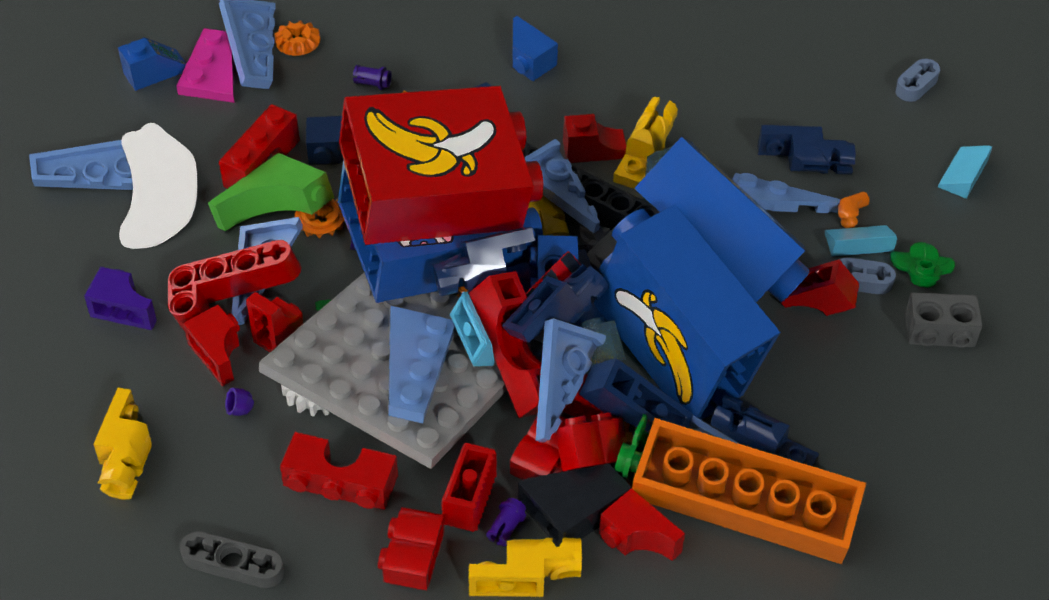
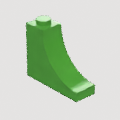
M277 153L250 172L246 177H243L208 202L217 227L227 231L247 219L270 212L300 211L312 215L335 197L326 172Z

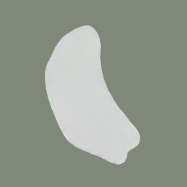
M148 123L141 130L128 132L122 137V147L131 169L133 196L129 212L120 227L119 239L124 247L131 249L155 247L176 235L191 220L197 199V169L194 156L184 145L155 123Z

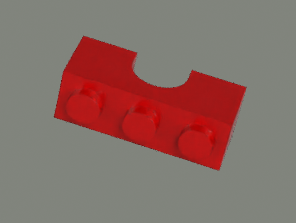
M271 104L219 160L223 187L228 189L243 177H246L250 172L266 162L270 154L276 155L280 153L286 156L300 141L297 114Z
M294 432L280 465L283 486L289 487L296 492L307 491L319 494L329 500L340 499L353 502L367 509H386L398 477L397 455L362 448L358 459L353 464L346 467H336L330 464L331 455L328 439Z

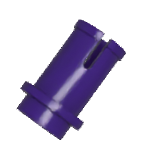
M356 65L353 71V76H357V78H353L354 84L377 86L379 90H383L384 87L389 88L391 85L392 72L384 66L377 69Z
M508 498L500 503V512L486 533L487 538L494 543L497 535L502 531L497 542L499 546H507V540L510 539L518 523L523 522L526 518L525 505L515 498Z

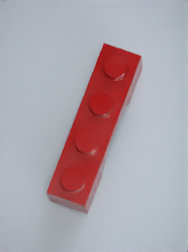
M516 271L489 275L468 294L492 343L495 361L518 417L523 418L538 414L542 362L532 354L526 341L509 335L502 326L527 299V296Z

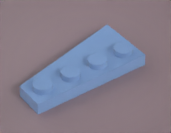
M220 0L219 2L239 80L243 87L269 89L272 84L274 59L272 55L274 46L273 29L275 27L273 13L276 3L257 0Z
M122 140L29 154L34 187L133 190L131 169L122 147Z
M391 306L388 416L423 424L456 327L452 319Z

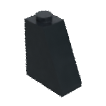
M607 463L523 479L518 483V500L525 505L526 512L549 538H553V542L559 547L562 543V538L582 539L599 528L601 513L632 487L628 478L622 476L623 473H618Z

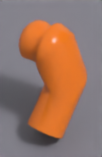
M862 191L840 200L838 204V217L841 218V225L844 228L855 227L858 224L857 216L859 215V209L868 206L870 202L866 192Z

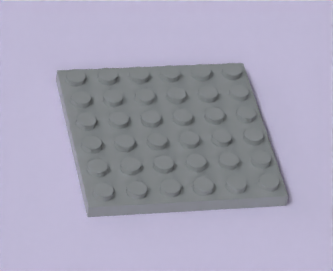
M365 273L361 274L259 362L260 373L430 469L507 391L496 361L493 366H473L455 328L423 424L388 416L391 306L451 319L450 313L459 297L453 294L441 297L438 291L376 303ZM532 339L529 343L527 342V345L532 354L538 359L543 351V343Z

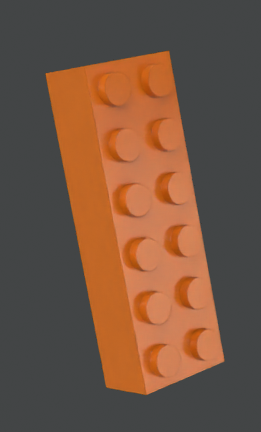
M654 418L633 480L632 489L652 505L842 564L850 546L866 483Z

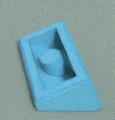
M992 146L960 147L941 179L938 188L967 199L989 160Z
M887 225L825 230L826 240L832 257L892 252L897 241L896 234Z
M463 292L450 313L451 319L473 366H493L495 360L492 343L468 292Z

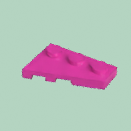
M204 28L177 83L178 95L235 103L233 54L226 31Z

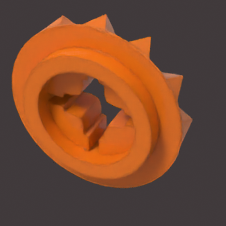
M301 20L294 24L289 21L287 26H279V31L274 33L277 49L287 55H305L314 51L320 44L319 29L314 28L312 23L303 24Z
M334 199L312 215L300 211L295 212V217H299L303 224L301 231H304L307 237L313 234L317 235L319 239L323 234L333 237L335 230H342L343 222L345 221L339 204ZM315 213L322 219L326 218V221L315 220Z

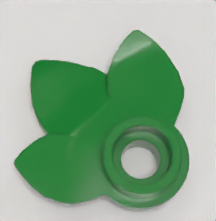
M926 242L914 243L910 247V252L892 251L890 254L892 264L897 269L908 272L910 281L919 287H932L940 279L941 275L949 274L955 269L954 259L940 257L935 246Z
M646 414L642 415L632 444H622L616 461L615 471L622 472V476L628 478V480L631 479L633 472L636 473L650 433L645 432Z

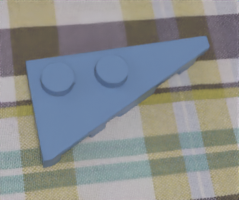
M554 139L524 157L526 162L537 161L541 167L543 196L591 232H597L600 228L597 212L593 205H588L584 197L586 191L577 174L572 171L569 159L564 160L560 152L561 144L559 141Z
M735 173L732 179L765 210L798 212L799 205L815 207L816 213H837L838 204L841 200L790 187L782 181L774 180L770 182L759 179L750 173Z
M299 217L240 226L238 250L275 240H284L292 246L303 229V224ZM265 289L254 292H257L260 295H262ZM254 292L233 297L231 314L236 318L239 325H243L249 317L246 299Z
M554 318L545 321L535 441L546 442L557 431L562 422L559 417L564 407L571 404L583 383L584 374L590 370L593 364L591 358L596 348L604 344L606 335Z

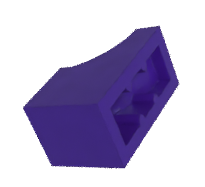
M99 268L84 295L90 317L152 330L157 321L152 300L136 293L132 274L120 269Z

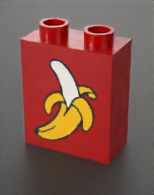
M501 86L344 97L339 144L365 245L501 232L522 228L529 203L541 200L543 196L541 167L537 161L526 162L522 152L526 145L524 117L520 111L509 112Z

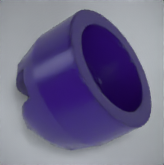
M230 388L225 400L226 413L234 416L247 415L254 406L251 393L242 388Z

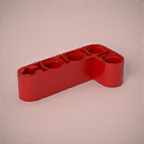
M275 240L183 264L173 269L168 276V308L184 330L183 323L208 310L209 303L289 283L299 276L302 267L291 246L284 240Z

